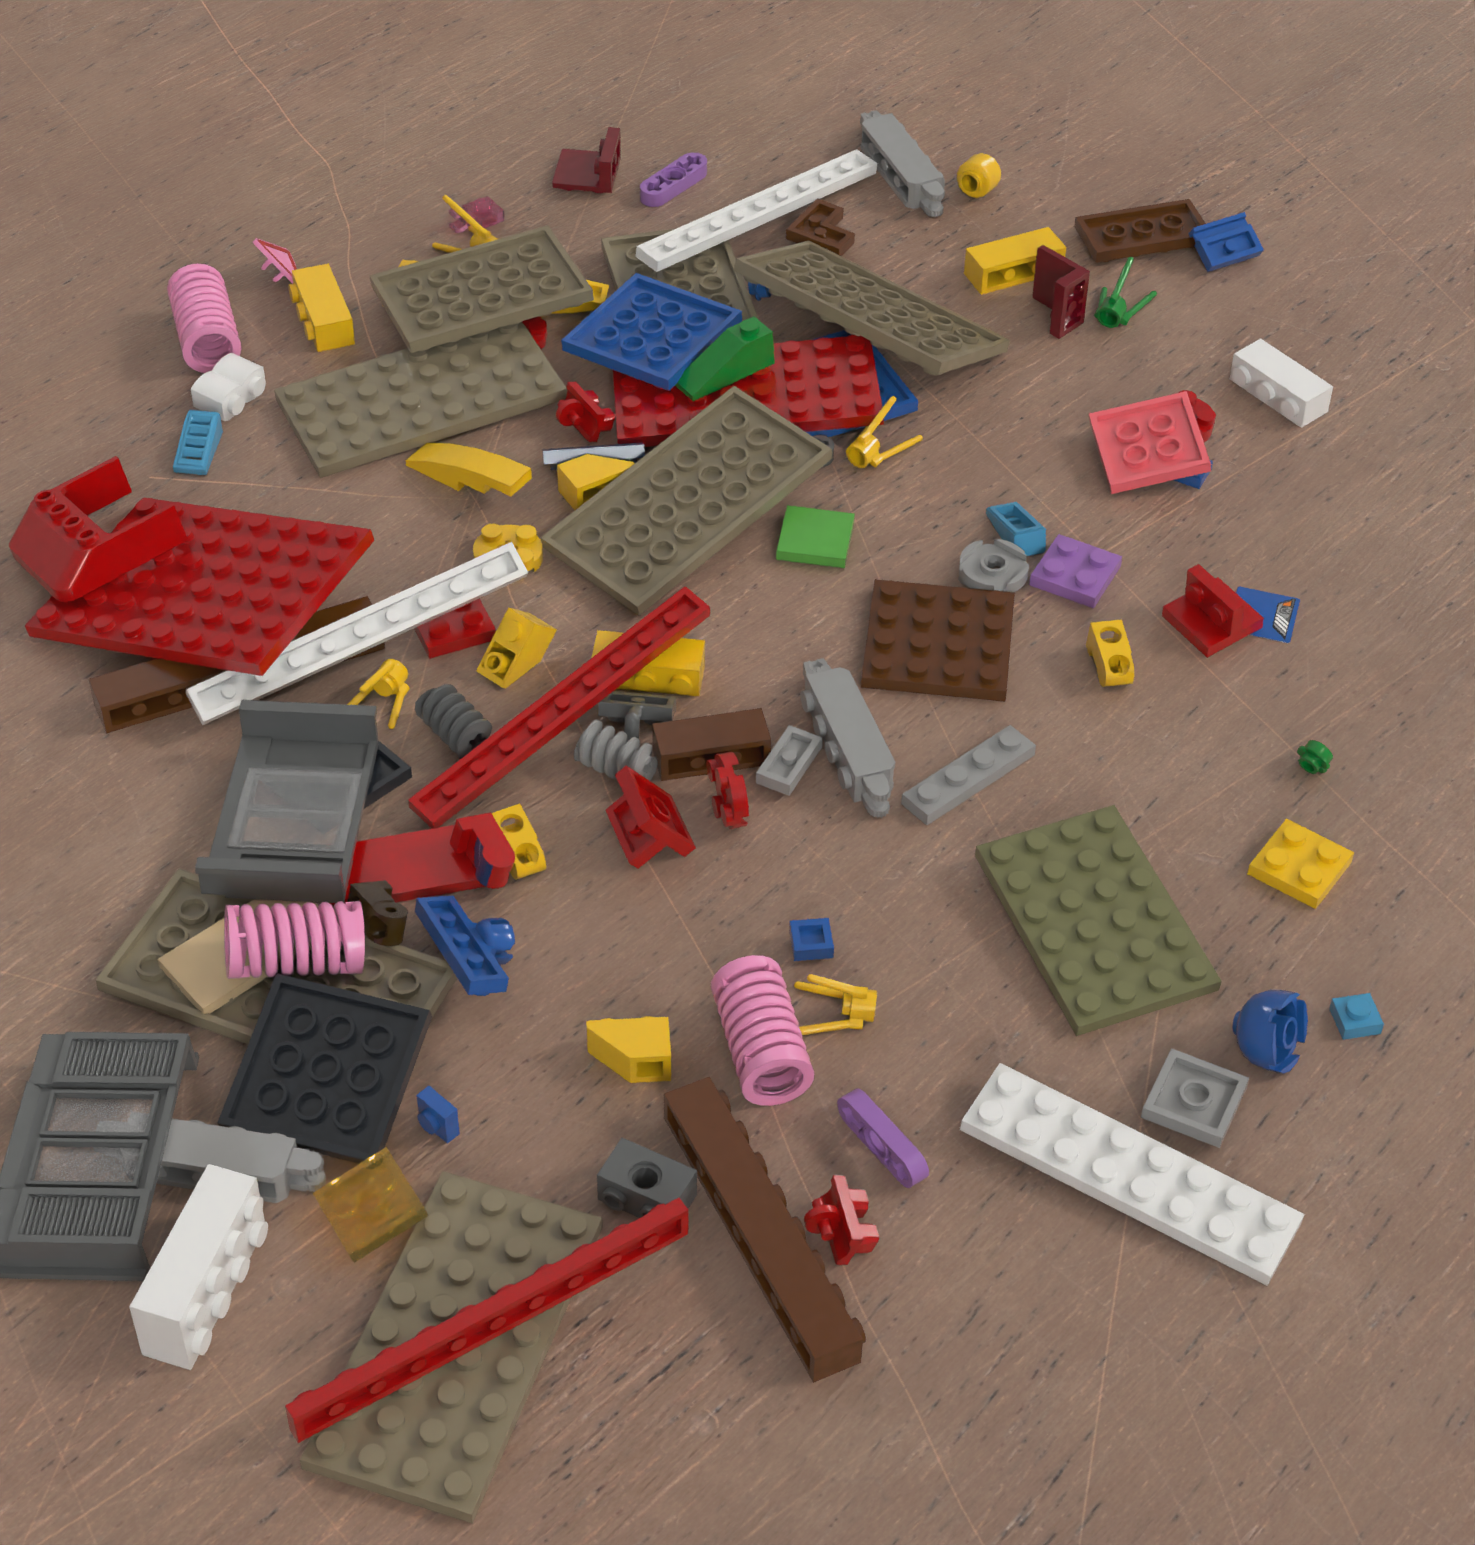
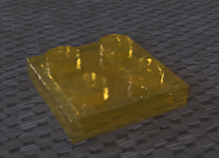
M387 1147L313 1193L354 1263L429 1216Z

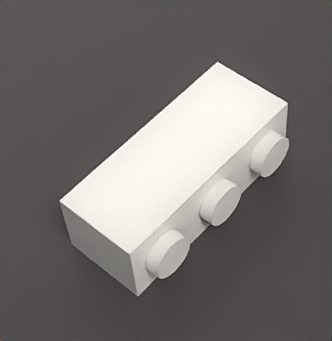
M1259 339L1234 353L1229 379L1302 428L1328 412L1333 386L1264 340Z

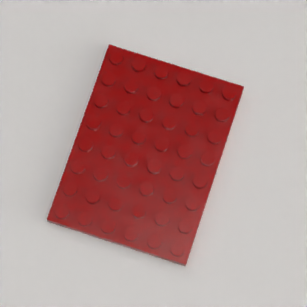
M142 498L126 517L116 525L111 533L119 531L172 503L176 508L188 540L76 600L60 602L51 596L26 623L25 628L29 637L263 676L374 542V537L371 529L350 525L345 526L321 521H309L292 517L237 511L234 509Z

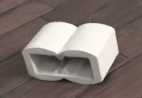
M234 353L225 355L216 363L212 371L200 376L191 387L193 407L202 411L217 412L223 421L230 420L242 412L245 403L252 401L263 393L266 386L264 367Z

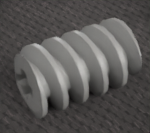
M594 720L582 733L574 750L575 761H581L584 766L593 767L599 773H606L612 779H617L615 774L627 765L651 781L658 765L656 756H651L653 748L651 744L645 743L640 747V740L636 737L631 738L627 742V734L621 731L615 735V729L610 725L602 730V722L599 720Z

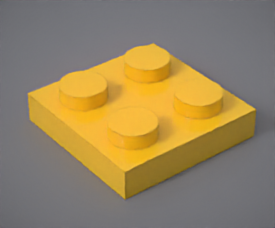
M1286 818L1249 864L1247 874L1316 909L1352 863L1354 852Z

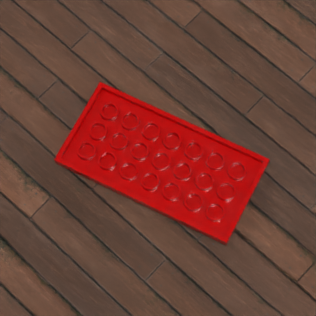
M850 335L847 337H822L815 340H790L783 343H774L775 364L695 401H692L676 386L668 391L613 370L618 444L643 443L644 447L658 446L733 386L739 388L805 432L869 426L882 409L871 340L861 335ZM884 418L879 425H884Z

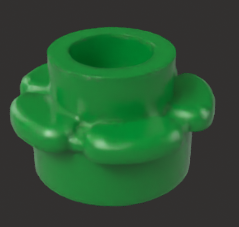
M1309 740L1305 746H1300L1297 749V753L1300 755L1299 765L1308 773H1325L1330 768L1329 763L1332 761L1333 755L1324 744L1316 740Z

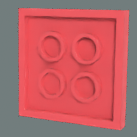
M1187 391L1089 413L1091 429L1111 494L1211 472V462Z

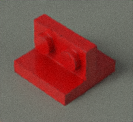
M1200 564L1187 570L1185 595L1164 605L1162 610V617L1207 658L1261 629L1264 620L1256 610L1219 577L1214 578Z
M627 765L615 774L624 795L605 811L629 864L639 869L666 846L683 857H686L696 849L678 808L669 793Z

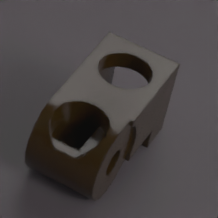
M386 880L350 884L348 902H355L360 899L364 919V934L371 941L379 945L396 946L403 942L408 910L403 905L394 902V899L391 897L393 887Z

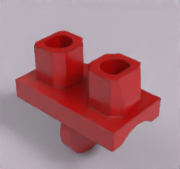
M576 381L567 382V396L565 400L563 399L558 402L556 418L563 426L573 425L588 442H597L600 432L612 430L615 414L610 408L601 409L598 406L599 399L593 390L584 391Z
M833 1175L831 1178V1189L820 1196V1198L812 1201L813 1209L805 1214L803 1220L807 1231L820 1234L824 1241L829 1240L835 1264L848 1265L855 1253L872 1252L879 1241V1234L876 1225L858 1222V1218H863L868 1210L869 1201L866 1191L848 1188L845 1176Z

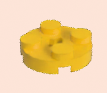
M492 523L485 525L481 530V535L475 540L473 558L475 559L512 542L527 571L534 568L535 572L540 568L543 561V546L541 539L537 536L535 527L531 525H498Z

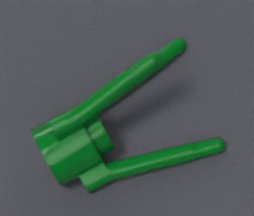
M1128 257L1111 296L1107 297L1108 289L1106 287L1101 289L1098 308L1094 313V317L1105 327L1114 328L1120 323L1127 325L1130 318L1157 295L1156 291L1150 292L1127 311L1126 302L1119 294L1134 260L1133 257Z

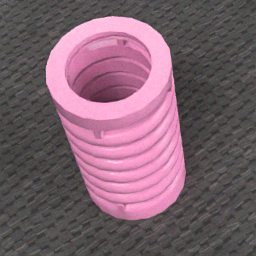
M191 264L178 269L171 276L167 291L183 358L193 370L206 373L212 371L216 363L225 355L234 353L240 356L241 342L232 314L228 293L220 272L209 265Z
M339 901L335 903L334 907L328 902H322L318 907L312 902H307L302 908L297 903H290L286 908L280 903H275L271 909L265 904H259L254 912L248 904L242 905L240 910L239 905H226L224 915V950L227 978L250 977V975L254 978H259L262 975L263 945L266 975L268 977H275L276 973H278V940L280 945L282 975L291 976L293 974L294 938L298 975L306 976L309 973V939H311L312 971L315 975H322L325 972V933L328 951V972L331 975H337L339 971L340 974H362L365 955V934L361 902L344 903ZM341 946L344 947L346 962H341L340 960ZM247 949L250 966H245Z
M752 955L738 958L721 967L711 981V990L717 1004L721 1024L724 1028V1034L728 1041L732 1061L736 1067V1074L740 1080V1088L745 1099L753 1104L773 1106L794 1100L802 1095L814 1080V1070L806 1051V1045L802 1039V1032L798 1027L799 1023L791 1004L790 995L786 990L787 986L782 977V970L779 964L772 958Z

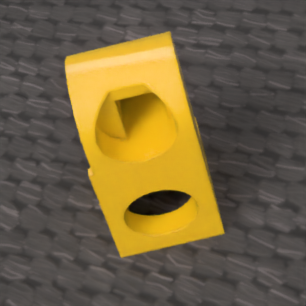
M1122 619L1091 622L1086 648L1089 656L1094 658L1101 686L1133 684L1134 664L1131 656L1132 651ZM1105 631L1114 632L1113 638L1102 639L1100 634Z
M521 804L493 812V817L516 856L510 871L512 877L517 880L546 870L543 850ZM515 818V823L501 827V823L504 820Z

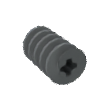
M444 684L438 688L427 690L415 702L416 715L423 719V722L435 734L440 736V739L460 759L485 741L491 734V722L483 718V715L478 710H475L474 706L466 701L462 694L457 693V689L451 684Z

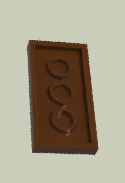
M1185 199L1075 217L1074 227L1091 256L1098 263L1159 252L1164 253L1183 248H1195L1196 242L1193 237L1190 238L1189 232L1192 228L1206 223L1191 200Z

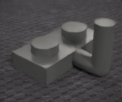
M613 691L599 702L598 716L608 717L610 721L625 722L624 732L627 734L628 742L633 737L639 739L640 720H644L649 725L672 721L676 712L677 697Z

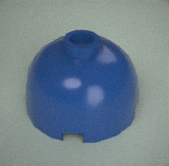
M1270 989L1255 994L1244 1004L1241 1011L1235 1014L1232 1025L1233 1033L1236 1035L1237 1043L1243 1056L1252 1064L1268 1071L1284 1074L1291 1071L1298 1062L1300 1055H1292L1296 1048L1297 1042L1305 1043L1308 1015L1306 1003L1304 1000L1297 999L1300 995L1297 992Z

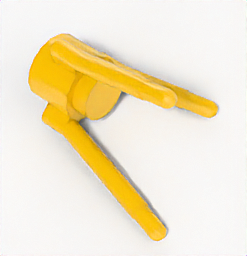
M447 195L442 197L470 225L468 229L474 234L470 240V247L498 240ZM436 242L432 244L433 248L448 253L462 250Z
M895 396L890 397L870 425L866 426L861 434L847 447L846 456L854 466L865 468L870 464L876 468L883 460L922 441V435H917L879 454L880 443L872 433L896 402Z
M385 660L376 673L359 688L360 692L347 705H358L373 690L384 697L395 694L396 698L388 723L389 729H394L404 697L410 690V687L404 683L408 678L407 668L398 660Z
M814 974L807 976V980L812 983L800 981L794 983L796 989L842 999L841 1015H849L847 1020L800 1026L802 1035L848 1028L862 1030L863 1021H874L877 990L849 985Z

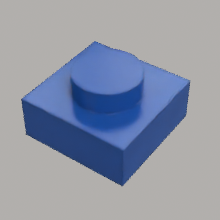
M829 918L790 921L789 933L794 961L834 958V945Z
M427 1086L416 1095L419 1113L417 1119L427 1133L431 1135L435 1133L447 1144L460 1134L458 1110L431 1086Z

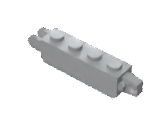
M877 110L870 113H862L860 118L862 126L861 150L866 156L878 163L877 171L905 207L912 209L921 207L928 216L934 218L941 216L944 209L941 200L945 196L943 174L935 168L929 156L923 153L916 140L911 138L904 125L899 123L892 113L881 115Z
M824 658L804 662L805 690L800 693L802 707L806 713L810 712L813 717L815 734L822 737L825 742L827 759L830 763H835L838 769L837 774L841 788L848 790L854 803L862 801L866 810H868L867 812L873 817L882 818L886 816L890 810L888 798H890L894 787L895 760L850 671L841 667L831 669Z
M131 1112L128 1122L100 1121L96 1132H145L149 1114ZM172 1118L156 1183L194 1190L207 1165L211 1164L256 1177L260 1197L263 1198V1201L278 1203L288 1198L290 1189L305 1192L307 1190L310 1192L320 1191L321 1188H324V1184H326V1174L324 1170H321L324 1169L322 1155H319V1152H314V1150L310 1152L308 1149L297 1148L295 1138H290L280 1133L266 1134L247 1131L237 1126L228 1128L205 1124L199 1120L185 1121ZM94 1147L95 1152L121 1159L124 1172L129 1179L133 1180L141 1148Z

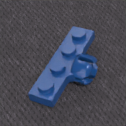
M454 896L416 898V915L467 994L486 996L490 993L507 992L509 978L500 965L508 963L513 958V954L505 952L506 950H511L515 944L513 927L509 925V921L500 917L486 918L478 923H474L468 918Z

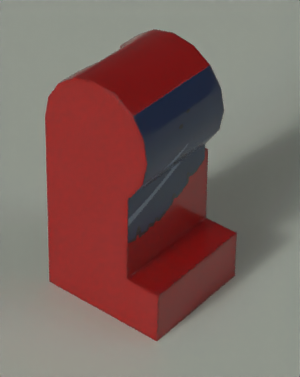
M492 813L456 819L449 842L456 854L466 852L476 868L475 875L480 884L492 889L504 887L508 883L509 873L514 865L516 856Z

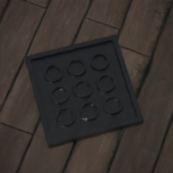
M276 973L217 1122L218 1125L228 1128L237 1126L247 1131L266 1134L280 1133L287 1137L295 1138L297 1148L308 1149L310 1152L314 1150V1152H319L322 1155L377 1168L433 1017L430 1010Z

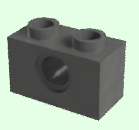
M621 1138L597 1174L598 1200L613 1210H622L638 1218L645 1216L653 1207L659 1204H667L677 1198H680L685 1206L689 1208L697 1196V1170Z

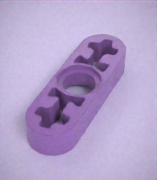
M687 153L644 180L640 184L641 203L649 207L662 206L705 178L707 175V158L700 153Z
M856 1088L838 1099L837 1107L846 1125L903 1186L911 1188L929 1176V1168L921 1152L864 1091Z

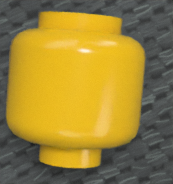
M984 153L974 154L960 165L957 171V182L963 193L973 198L984 197L998 185L1001 179L999 164L993 157Z

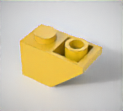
M508 607L476 671L506 689L541 662L557 629L531 613Z
M645 1016L641 1018H604L586 1021L588 1053L630 1083L671 1081V1045L668 1017Z

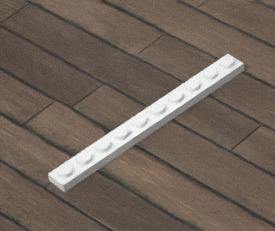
M856 149L640 244L636 248L635 257L658 272L814 202L817 198H823L876 174L878 163Z
M510 542L290 642L263 676L228 670L186 689V695L201 724L205 725L239 709L241 700H259L525 578L528 571L513 543Z

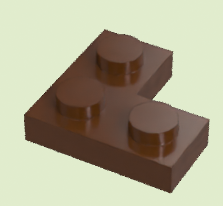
M817 198L786 229V239L795 243L811 241L842 256L854 244L855 233L836 226L843 219L844 208Z

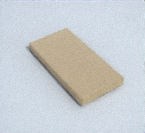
M254 899L247 904L252 907L254 912L259 904H265L271 909L275 903H280L285 908L290 903H297L302 908L307 902ZM224 918L158 958L160 969L180 988V991L203 1014L214 1012L228 1003L229 999L236 998L268 977L265 972L263 945L262 975L259 978H254L251 975L245 978H227L224 950ZM295 938L293 948V961L297 959ZM309 939V951H310V950L312 949V948H311V939ZM278 940V970H280L281 956L280 945ZM248 949L246 951L245 966H250Z

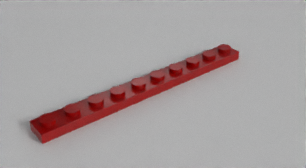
M684 586L408 799L409 808L430 828H438L708 618L710 616V606Z
M680 1198L667 1204H659L653 1207L645 1216L629 1224L617 1226L609 1235L592 1244L587 1243L579 1246L571 1255L558 1262L541 1266L533 1275L522 1281L503 1286L488 1299L476 1305H468L462 1308L454 1317L436 1326H428L422 1329L414 1338L401 1345L382 1350L374 1359L355 1369L344 1370L331 1382L315 1390H308L299 1394L293 1402L285 1405L291 1433L297 1443H300L688 1235L689 1209Z

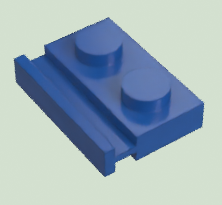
M1245 212L1194 227L1189 232L1190 238L1193 237L1196 242L1195 248L1207 272L1258 257L1264 251L1252 225L1248 224L1245 219L1247 216Z

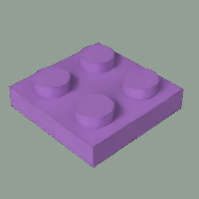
M1058 534L1032 572L1029 585L1094 608L1120 569L1122 556Z

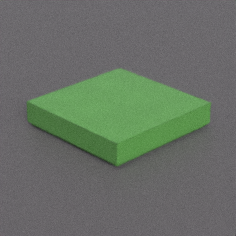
M787 505L777 546L776 560L845 568L855 513Z

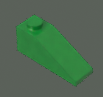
M755 316L727 328L685 369L675 386L688 398L695 401L775 364L773 331Z

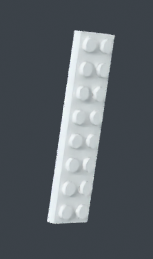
M999 1063L961 1122V1131L1266 1286L1271 1281L1305 1215Z

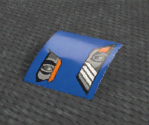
M1238 587L1236 593L1264 618L1263 627L1250 635L1290 643L1300 599Z

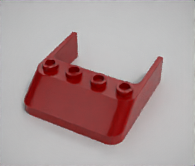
M115 456L50 490H43L37 493L9 542V548L14 559L56 600L69 602L88 594L188 539L176 508L172 503L113 533L104 532L88 517L93 512L132 493L120 460Z

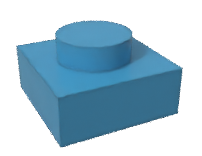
M1370 993L1332 998L1329 1009L1343 1040L1381 1034L1384 1023Z

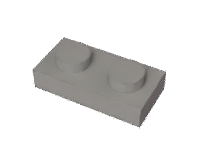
M789 725L756 772V783L790 796L821 750L822 737Z

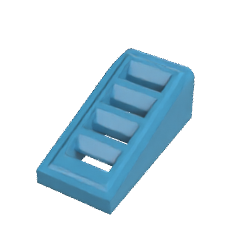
M198 410L188 411L173 464V472L207 475L223 433L219 413ZM187 457L201 458V460L187 459Z
M1018 502L986 508V515L1002 540L1016 544L1024 550L1027 556L1045 552L1046 528Z

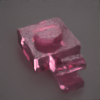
M488 196L478 198L461 207L483 228L504 221V210ZM452 208L449 210V214L454 219H458L450 223L449 227L455 233L465 231L470 225Z

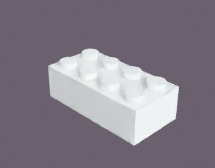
M211 1164L207 1165L129 1306L143 1356L191 1370L198 1356L204 1355L208 1350L215 1323L218 1318H224L228 1312L231 1303V1293L237 1282L241 1283L245 1279L249 1270L250 1257L255 1247H261L267 1236L268 1223L264 1219L263 1198L260 1197L256 1177Z

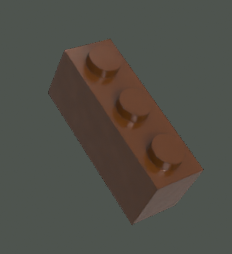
M762 708L652 724L653 753L658 761L657 768L661 781L707 775L706 762L707 760L714 759L716 754L733 752L739 762L737 765H732L733 770L760 767L771 752V736Z

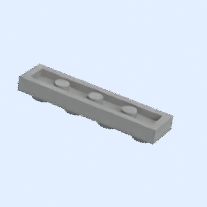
M1009 725L904 792L901 805L925 825H929L1035 756L1036 745Z

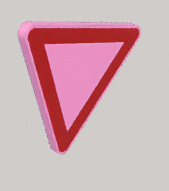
M256 238L253 241L254 245L268 258L262 265V270H266L273 263L280 271L274 276L273 281L277 282L285 276L293 284L292 270H297V267L289 250Z

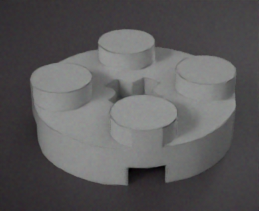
M994 539V544L984 545L983 540L975 541L965 547L960 555L958 580L968 588L1016 592L1025 585L1028 579L1029 564L1026 562L1027 555L1019 546L1006 540ZM995 566H999V567H1000L999 569H991V568H994Z

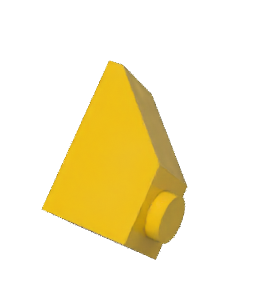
M585 454L557 465L558 491L570 506L576 510L635 463Z

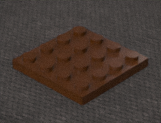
M875 579L861 688L1005 702L1015 592Z

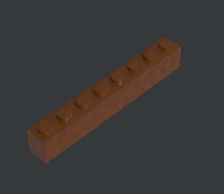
M366 596L316 611L292 641L371 606L370 599ZM385 642L344 661L385 649ZM157 658L88 680L94 706L107 734L192 708L193 706L186 695V689L228 670Z
M710 1077L664 1093V1119L689 1164L693 1169L697 1170L698 1180L813 1383L861 1363L862 1346L866 1342L864 1329L856 1317L851 1319L846 1311L845 1299L840 1287L836 1283L831 1284L825 1275V1265L820 1253L816 1249L811 1251L805 1241L806 1234L800 1219L797 1216L791 1217L788 1212L785 1195L778 1184L773 1185L767 1176V1166L761 1153H754L750 1147L749 1136L742 1121H735L726 1093L723 1090L718 1091Z

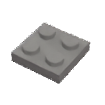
M1171 1048L1143 1106L1141 1118L1220 1148L1247 1089L1249 1077Z

